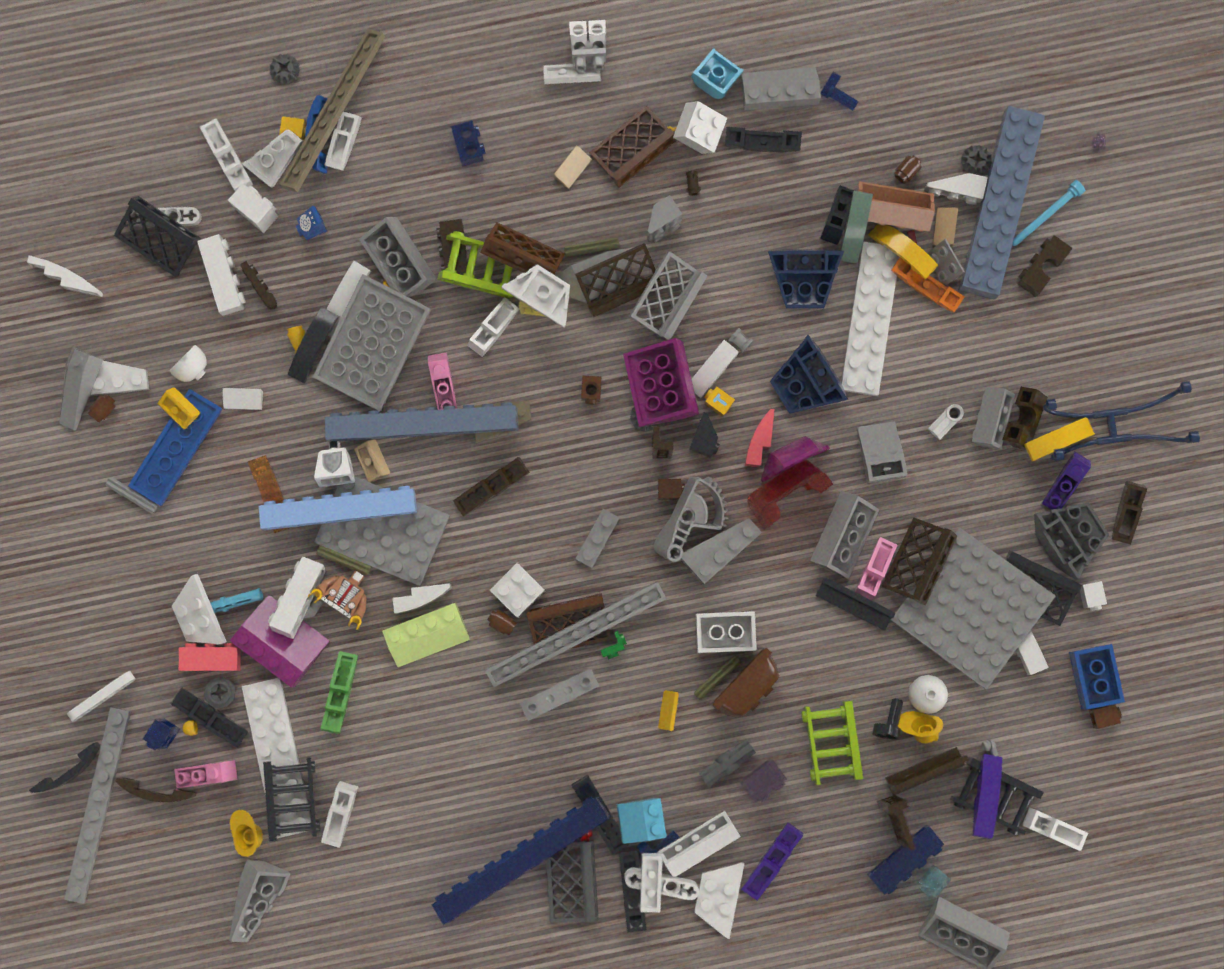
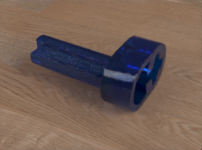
M832 72L820 92L821 95L827 99L831 97L853 111L859 101L835 87L841 76Z
M673 830L666 836L667 838H664L653 849L645 841L641 842L636 848L641 854L658 853V851L680 837Z

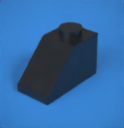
M703 412L689 450L711 458L712 453H717L720 444L717 443L718 436L708 414Z

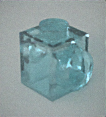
M932 865L918 883L922 886L920 890L928 897L933 895L936 898L951 879L936 866Z

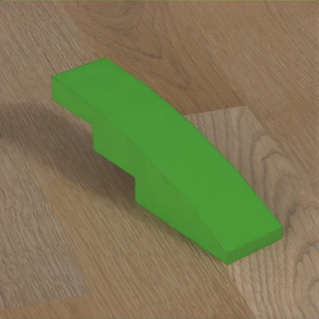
M339 651L329 687L330 691L325 706L321 731L335 734L341 733L358 655Z

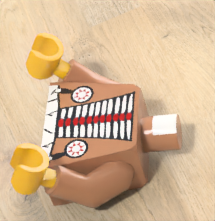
M355 570L349 580L344 576H333L323 580L316 589L308 594V597L312 594L316 596L314 603L322 599L350 618L349 627L354 622L357 624L356 630L359 629L366 611L367 601L364 590L358 587L364 578L359 572Z

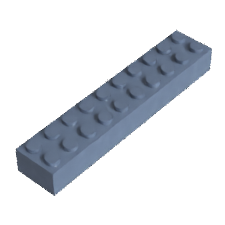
M1008 106L1004 111L959 291L993 300L1000 295L1045 115Z

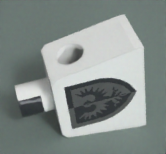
M338 441L330 442L329 450H322L318 454L314 479L319 487L355 483L350 455L346 448H340Z

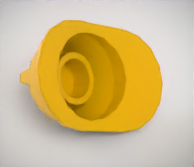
M908 711L900 715L898 727L901 731L913 735L919 743L925 744L938 741L939 733L943 729L944 724L942 719L937 716Z
M245 810L233 812L230 818V829L235 849L241 856L249 857L260 847L263 841V832L254 823L252 816Z

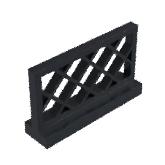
M140 196L131 198L128 203L129 207L114 236L174 277H178L201 237ZM133 210L139 214L140 222H132L131 213ZM145 222H152L156 232L148 233ZM141 224L144 235L136 236L133 225ZM129 226L132 237L126 238L121 234L124 227ZM167 232L170 234L172 242L164 244L161 233ZM157 234L160 245L151 246L149 235ZM145 237L148 248H141L138 245L137 238ZM182 242L188 247L184 254H179L177 243ZM173 245L175 256L167 257L165 246ZM154 248H161L163 258L157 259L154 257ZM176 258L178 264L176 270L170 267L168 259Z
M1009 550L1006 561L1016 566L1019 570L1020 568L1025 570L1024 574H1033L1038 584L1047 581L1052 584L1054 591H1051V593H1055L1058 604L1047 607L1045 610L1047 615L1042 614L1041 617L1061 626L1082 585ZM1066 590L1071 593L1067 601L1060 602L1057 592ZM1059 606L1061 615L1056 620L1050 616L1049 609Z

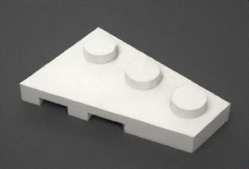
M285 130L272 140L269 145L259 150L242 165L268 186L274 187L301 147L303 140L291 130Z

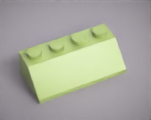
M456 603L382 631L397 667L470 640Z

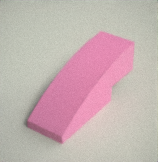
M881 537L878 539L856 587V593L870 600L875 598L895 553L897 544Z

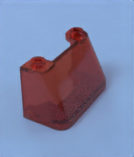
M804 460L753 491L748 496L747 503L763 529L766 530L780 517V509L776 502L801 486H804L807 491L816 490L821 494L829 489L833 483L811 461Z

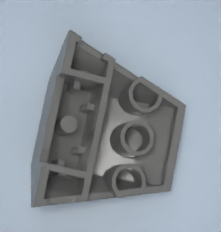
M1088 502L1034 514L1035 535L1056 568L1078 580L1084 568L1089 565L1094 554L1098 552L1109 536V533Z

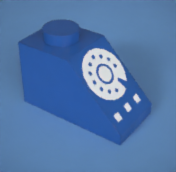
M315 205L297 218L299 224L296 225L297 231L306 240L327 232L322 217Z

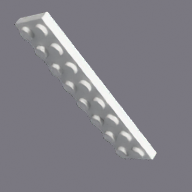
M863 242L841 381L845 391L871 396H879L897 275L891 269L899 259V256L885 245L882 246L877 243Z
M279 678L242 686L264 792L263 762L271 761V765H275V767L300 764L282 681ZM302 772L277 774L276 777H272L273 785L277 784V786L304 784ZM306 791L278 794V796L274 797V805L278 804V806L308 803ZM310 811L284 813L275 816L276 824H280V826L311 823ZM302 832L283 833L280 834L281 836H277V838H282Z

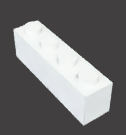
M218 234L197 241L219 313L224 316L243 310V303L246 302L243 293L239 292L238 285H240L237 274L234 275L232 270L235 267L231 256L228 257L227 250H229L227 240Z
M303 556L294 567L295 573L292 579L289 578L286 583L284 595H281L278 599L276 612L272 613L269 618V626L272 631L294 639L314 597L313 594L308 597V594L321 583L326 572L323 564Z
M723 811L661 849L658 853H662V860L674 878L738 839L740 835L727 813Z

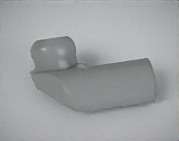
M989 739L982 742V749L987 751L988 755L998 756L996 744L993 740Z

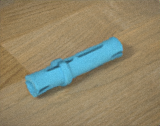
M258 588L227 598L225 596L220 597V600L210 602L214 613L220 611L227 612L231 608L263 600V593Z

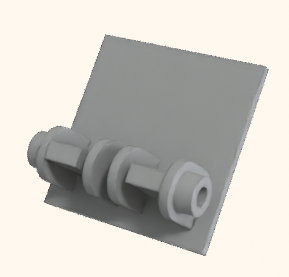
M946 239L927 253L938 264L935 272L943 285L946 286L950 282L959 279L958 276L965 272Z

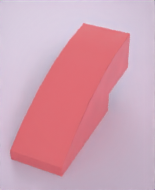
M775 409L768 411L755 430L747 450L744 466H761L763 449H770Z

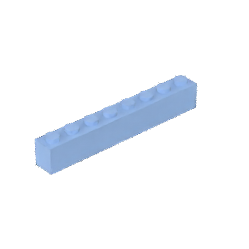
M401 486L395 491H391V488H382L377 493H372L371 490L360 491L359 495H352V492L341 493V497H333L332 494L322 495V499L303 497L302 501L296 502L295 499H285L283 503L276 504L275 501H266L264 505L259 506L260 527L262 530L417 513L415 490L410 489V486Z

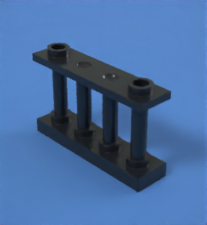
M306 757L307 764L275 767V765H271V761L263 762L269 842L277 841V836H281L280 834L312 831V836L317 837V832H320V822L315 819L312 773H316L315 761H311V757ZM307 772L308 783L286 786L273 785L272 777H276L277 774ZM309 791L310 803L284 806L274 805V797L278 796V794ZM310 811L311 823L283 826L276 824L275 816H279V814Z
M969 757V761L966 764L971 766L970 775L959 799L951 796L950 800L955 802L954 806L965 810V807L974 811V806L966 803V800L978 774H980L981 761ZM1002 772L1001 781L1007 784L1005 786L1006 791L998 806L996 822L1008 827L1007 831L1016 836L1019 833L1025 835L1026 831L1019 828L1031 801L1035 797L1041 799L1044 792ZM1019 789L1024 792V799L1013 823L1010 824L1002 820V817L1013 792Z

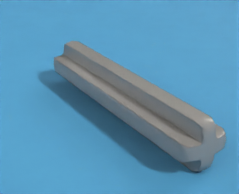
M112 477L107 480L105 484L107 487L152 514L157 510V504Z

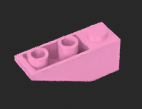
M447 352L428 356V366L438 410H444L445 406H455V409H457Z
M235 760L174 769L176 788L238 780Z

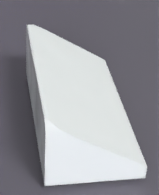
M223 388L224 409L262 410L263 391L261 389Z

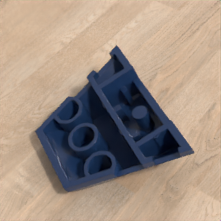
M826 249L768 251L785 307L824 308L844 251Z
M809 335L805 337L800 346L770 380L789 414L848 400L840 380L823 352Z

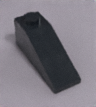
M839 185L820 237L821 240L838 245L849 216L852 196L855 190Z

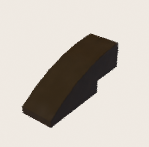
M1130 481L1125 482L1116 514L1112 540L1131 545L1143 510L1142 504L1147 492L1145 485Z

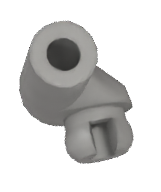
M315 597L303 619L314 617L323 602L319 600L314 603Z

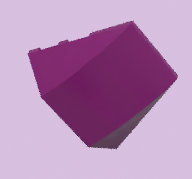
M803 436L769 453L761 477L762 483L812 456L815 457L829 450V445Z

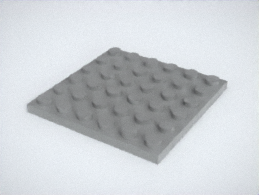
M959 527L955 533L957 535L955 543L926 606L907 598L891 621L987 690L1056 596ZM916 587L913 589V591H912L910 594H912V595L914 594V592H915V590H916Z

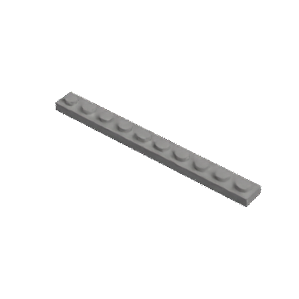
M658 581L486 668L485 672L493 687H496L664 601L666 597Z
M110 707L64 900L84 904L86 901L131 711Z

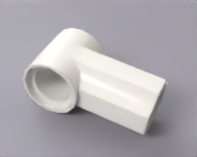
M957 404L947 407L928 428L930 433L940 440L962 419L964 414L962 407ZM952 408L958 411L956 419L951 418L949 415V411Z

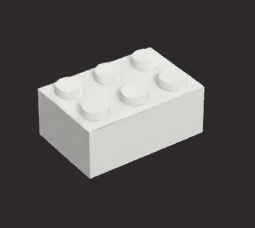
M755 611L695 614L697 653L757 651Z

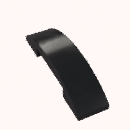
M726 127L725 146L761 152H796L801 149L802 131L783 130V132L746 130L740 127Z
M321 307L305 333L287 375L305 384L313 369L312 365L328 333H331L339 317L338 315Z
M98 742L92 743L77 755L81 762L55 781L51 777L44 778L29 791L31 793L44 792L69 783L90 765L99 750L100 744Z
M638 851L619 853L627 933L647 931L645 912H640L641 890L629 887L624 878L625 872L629 868L640 869ZM633 874V877H630L631 881H634V879L637 878L636 874Z

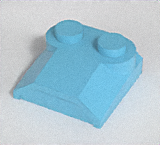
M713 48L691 77L695 85L715 99H722L744 70Z

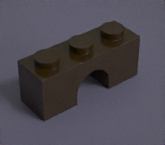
M1055 235L1050 240L1048 238L1045 239L1040 246L1042 248L1040 254L1035 253L1029 261L1032 265L1029 269L1024 268L1018 276L1021 279L1018 285L1035 297L1042 292L1051 279L1043 272V263L1050 262L1058 267L1073 249Z
M1021 386L1015 405L1020 410L1018 421L1016 423L1008 422L1002 440L1012 447L1026 450L1024 444L1033 440L1044 410L1043 406L1046 404L1048 397L1038 389Z

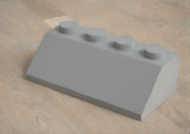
M816 67L741 74L744 111L819 105L821 93Z
M385 217L359 239L389 287L405 296L411 297L437 280L397 217Z
M841 491L810 561L849 579L880 509L857 495Z
M939 897L931 907L918 936L982 969H991L1005 953L1010 933Z

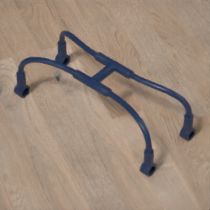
M1181 382L1177 390L1144 405L1133 408L1125 407L1093 411L1092 413L1085 414L1056 411V400L1046 399V404L1043 408L1052 415L1093 419L1107 417L1110 435L1082 442L1066 449H1054L1051 459L1055 461L1064 460V454L1094 444L1132 441V439H1154L1182 443L1199 442L1200 435L1198 431L1189 432L1185 438L1150 434L1117 435L1115 416L1127 415L1128 413L1150 408L1177 394L1191 393V382Z

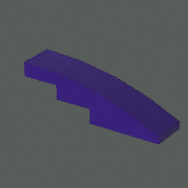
M988 754L981 756L977 796L974 798L972 836L987 839L993 838L1000 796L1003 757Z
M787 822L741 890L758 901L791 855L792 850L801 840L804 833Z

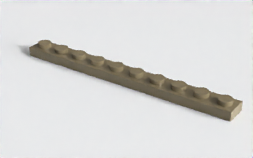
M367 29L282 178L279 184L282 188L298 193L385 38L382 32Z

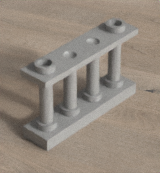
M590 668L519 704L529 721L598 687L599 684Z

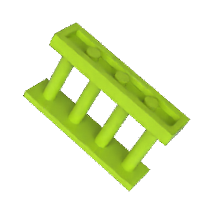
M457 231L446 236V240L453 241L448 268L439 272L437 280L507 299L514 297L501 288L503 284L510 282L512 267L505 265L502 283H499V285L494 284L491 278L495 260L488 257L484 278L481 280L475 279L473 273L478 249H482L484 242L465 237L464 233ZM460 244L471 246L466 273L463 275L457 274L455 270Z
M843 701V706L836 709L810 712V706H805V711H801L803 723L806 722L813 767V769H810V778L816 785H821L820 778L849 774L855 780L863 779L852 701ZM836 716L845 717L846 725H843L842 728L813 731V719ZM841 735L848 739V745H845V747L816 751L814 739ZM840 755L850 756L851 764H848L847 767L818 769L817 758Z

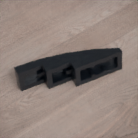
M181 687L171 702L172 706L181 710L188 717L238 748L248 733L242 726L183 687Z
M587 774L571 784L612 855L629 846V843L622 844L620 828L589 775Z

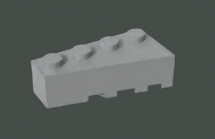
M748 518L683 552L681 560L704 585L762 532Z

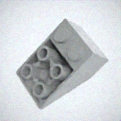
M895 421L857 427L867 484L908 476Z

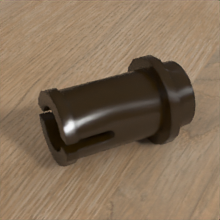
M692 171L686 172L688 186L686 192L689 196H697L701 191L697 171H693L694 174H692Z

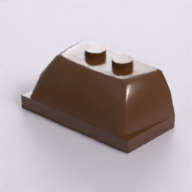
M767 647L763 648L711 705L723 714L736 718H741L749 710L754 711L760 704L759 699L763 695L767 697L773 691L772 686L779 678L777 664L770 655L772 652Z

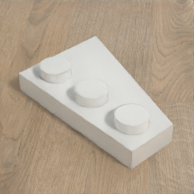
M103 361L90 394L97 396L100 394L149 390L148 371Z

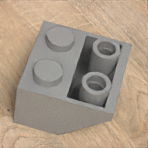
M670 195L653 206L647 234L649 243L653 240L654 242L659 241L664 237V233L669 230L673 232L680 227L682 213Z

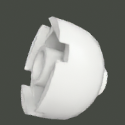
M194 345L169 372L176 379L183 382H190L194 378L198 381L206 373L203 370L207 365L206 356L199 347Z
M924 675L918 677L910 685L908 696L910 703L915 709L921 713L931 714L938 712L944 707L947 702L948 692L942 680L936 676Z

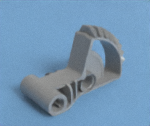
M691 476L688 479L670 519L654 542V551L658 555L673 562L679 561L683 556L682 547L692 527L716 530L727 527L723 523L724 520L728 519L724 515V513L728 512V509L724 508L728 504L723 500L726 496L721 493L722 489L717 487V482H712L713 479L711 477H706L703 480L697 476ZM698 481L707 487L715 503V519L713 524L707 523L708 507L701 495L694 492ZM687 510L686 518L682 519L683 512Z

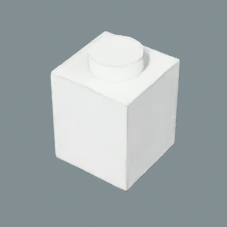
M1102 581L1082 585L1080 595L1084 609L1090 608V611L1102 609L1101 605L1107 604Z

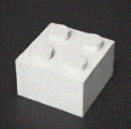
M699 101L686 103L673 138L702 154L714 153L727 118Z
M242 183L228 201L236 211L264 233L278 218L275 212L276 208L266 197L261 199L262 196L251 185L247 187Z
M518 563L490 589L517 618L545 592Z

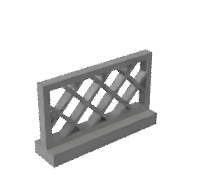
M667 251L629 317L655 333L660 339L670 340L706 280L707 275L697 271L679 257ZM669 258L675 261L676 269L668 271L666 263ZM687 269L692 274L688 280L683 281L681 270ZM677 271L679 282L670 284L668 273ZM665 274L667 285L658 287L657 278L659 275ZM680 285V295L673 297L671 286ZM668 288L669 298L661 300L659 289ZM655 291L657 301L648 303V293ZM670 301L671 310L668 313H664L662 303ZM658 304L660 315L651 316L649 306ZM646 307L647 318L641 319L636 316L640 308ZM661 317L662 325L657 330L653 327L652 319Z

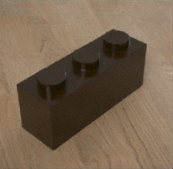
M462 219L439 222L440 228H436L437 238L441 239L442 246H439L440 258L444 259L441 271L448 268L453 241L446 240V236L454 231L464 233ZM460 244L455 270L457 274L463 275L466 273L468 259L466 245Z

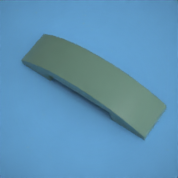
M853 192L845 235L840 251H844L841 261L855 264L858 262L873 194Z

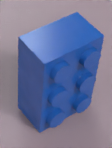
M1112 644L1069 652L1081 709L1087 710L1125 702Z

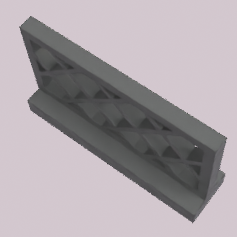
M594 840L546 843L550 923L596 922L599 916ZM573 846H580L581 855L577 859L568 852ZM551 847H558L564 852L558 860L551 855ZM565 855L574 862L568 870L559 863ZM575 864L582 869V875L578 879L569 872ZM556 865L565 872L559 880L552 874V870ZM566 875L575 881L569 890L561 883V880ZM576 884L583 889V895L579 899L570 892ZM557 885L566 892L560 900L554 895L553 891ZM568 894L576 901L571 909H568L562 903V900ZM577 904L584 908L585 917H577L572 912ZM558 905L567 911L563 918H555V908Z

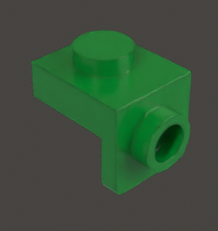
M614 632L618 643L600 650L603 658L607 656L609 660L619 656L618 652L625 649L624 645L627 643L623 633Z

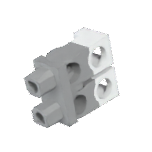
M605 20L588 21L589 40H587L586 21L569 22L572 62L575 64L576 71L586 70V63H593L594 70L604 69V63L606 62Z

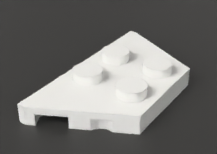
M536 265L526 273H522L514 280L502 285L501 288L565 328L570 285L541 266Z
M192 575L172 605L187 642L226 643L227 641L199 575Z
M742 862L702 873L699 895L694 911L728 939H730L744 863Z

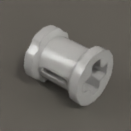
M738 328L728 341L730 343L733 342L744 353L754 340L746 337L741 332V329Z

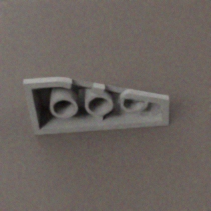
M72 347L65 364L59 424L76 430L103 362V359L75 347Z
M246 861L238 887L229 937L231 942L249 941L261 924L260 919L266 911L271 910L273 907L271 904L277 895L281 896L291 874L289 871L265 861Z

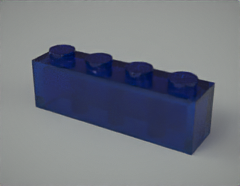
M925 825L912 836L916 849L909 850L901 845L867 874L882 894L894 892L897 889L896 885L900 881H907L913 875L911 873L916 868L921 869L927 864L926 860L931 855L934 857L942 851L941 847L944 843L930 826Z

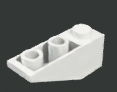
M971 173L929 182L924 191L932 193L934 196L943 195L947 196L950 200L957 201L961 199L965 200L967 204L976 205L977 203L980 204L983 200L988 177Z

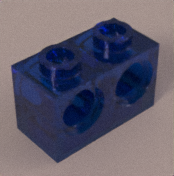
M471 120L451 126L462 167L484 161L483 154H486L483 143L479 144L477 138L481 136L478 125L474 126ZM470 131L471 135L465 138L462 136L463 132ZM471 148L477 150L474 155H468L467 151Z
M165 718L155 719L143 740L147 742L146 746L152 750L167 749L180 731V728Z

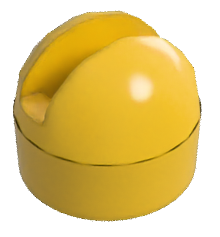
M189 720L183 724L182 730L184 734L189 736L198 734V725L195 720Z

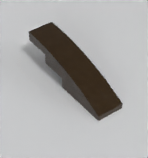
M517 457L486 479L475 484L454 499L453 502L464 517L530 472L521 458Z

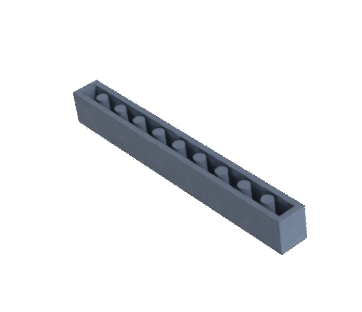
M510 402L501 403V406L494 407L493 404H482V407L474 408V405H463L462 409H455V406H445L444 410H436V407H427L425 411L409 408L406 409V412L392 409L387 410V413L368 411V414L361 415V412H350L347 416H342V413H331L330 417H325V439L329 442L519 431L518 408Z

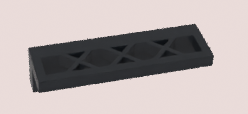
M828 578L823 579L815 595L883 631L886 630L890 620L896 614Z

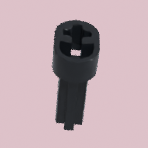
M898 698L892 699L887 724L875 723L872 735L884 739H899L900 728L898 725L903 700Z

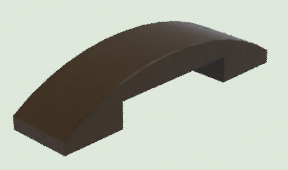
M117 777L115 781L132 795L154 802H178L193 798L197 794V792L174 789L173 794L168 795L140 789V780Z

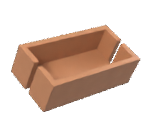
M859 181L857 191L873 194L868 218L869 222H875L879 225H893L901 229L911 228L919 232H930L935 212L934 194Z

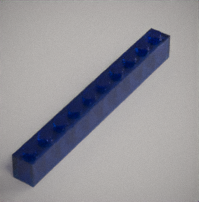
M592 796L582 802L584 806L576 809V807L566 812L567 817L562 820L560 818L555 819L549 824L551 827L544 831L543 828L533 834V839L530 841L525 839L518 843L516 850L513 852L511 850L506 851L500 855L502 859L496 863L494 860L484 866V871L472 873L468 876L469 880L464 884L459 882L451 887L453 891L447 895L445 892L435 898L436 902L431 905L442 924L450 923L610 819L611 817L599 798L593 799Z

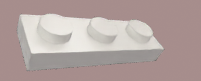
M586 63V70L576 71L575 64L544 66V84L601 81L600 70H594L593 63Z
M642 853L640 912H660L662 853Z

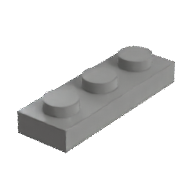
M602 509L575 559L593 568L620 518Z

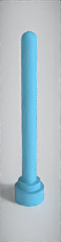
M1077 180L1069 185L1068 192L1014 238L1012 245L1017 246L1072 197L1082 195L1085 192L1084 186Z

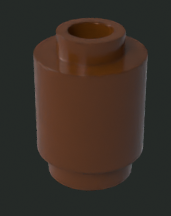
M914 155L912 157L907 156L895 169V178L903 184L910 182L922 168L920 165L921 161Z
M100 394L90 406L88 414L100 423L116 407L113 404L115 400L108 394L105 396Z
M499 609L497 612L493 610L487 619L490 622L488 626L503 635H510L517 624L513 617Z

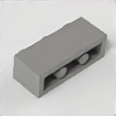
M986 387L985 393L982 396V404L977 416L976 427L973 431V443L981 447L1002 448V439L1015 398L1014 393L1003 388Z

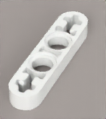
M194 207L157 208L168 216L172 212H176L178 214L176 221L183 226L198 225L202 218L200 212ZM133 210V212L131 213V218L135 217V214H137L138 216L139 214ZM182 212L185 216H191L193 212L197 217H194L193 221H191L188 217H183ZM145 222L146 227H155L152 222ZM141 224L133 225L134 227H142Z
M131 671L124 673L67 713L68 717L72 722L77 721L135 681V677Z
M629 868L624 875L626 884L631 888L641 890V869ZM633 874H636L637 878H635L634 881H631L630 877H633ZM662 874V895L685 900H694L698 897L699 888L695 881L680 877L673 878L671 875ZM675 882L677 884L676 888L668 890L666 888L667 883ZM693 887L694 891H690V893H687L686 889Z

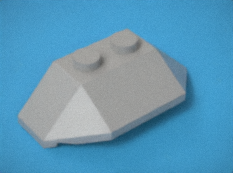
M625 249L607 251L569 266L555 276L570 285L569 297L587 303L575 274L623 253ZM619 260L616 267L625 270L628 260ZM606 266L601 268L599 275L608 277L611 268ZM614 270L611 279L619 282L623 273ZM585 275L581 277L582 282L590 285L594 276ZM597 278L593 287L602 290L606 280ZM609 282L606 291L612 293L618 285ZM592 290L589 295L590 301L598 299L600 292Z

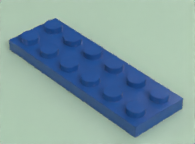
M191 389L187 391L184 397L200 411L199 416L186 429H183L173 418H170L128 487L160 506L168 498L223 410Z

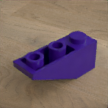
M1074 451L1048 491L1042 504L1051 510L1063 508L1091 468V461Z

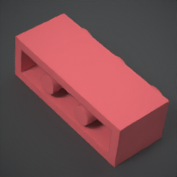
M185 643V647H179L178 671H241V649L235 647L233 643H224V647H216V644L204 643V647H197L196 643Z

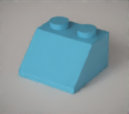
M661 798L617 804L622 844L667 838Z

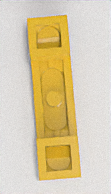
M877 224L868 234L878 244L885 245L911 265V269L925 280L938 267V264L921 247L890 225Z
M1085 417L1027 442L1024 446L1033 462L1053 453L1054 449L1067 447L1095 433L1088 418Z

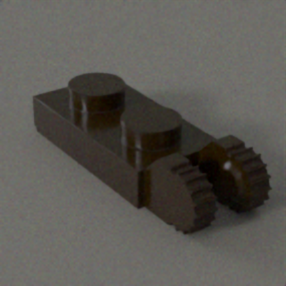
M247 261L241 263L240 266L243 273L265 306L270 310L275 309L277 306L276 298H274L272 293L267 292L269 288L263 280L259 281L256 276L258 272L254 265L251 264L249 266Z

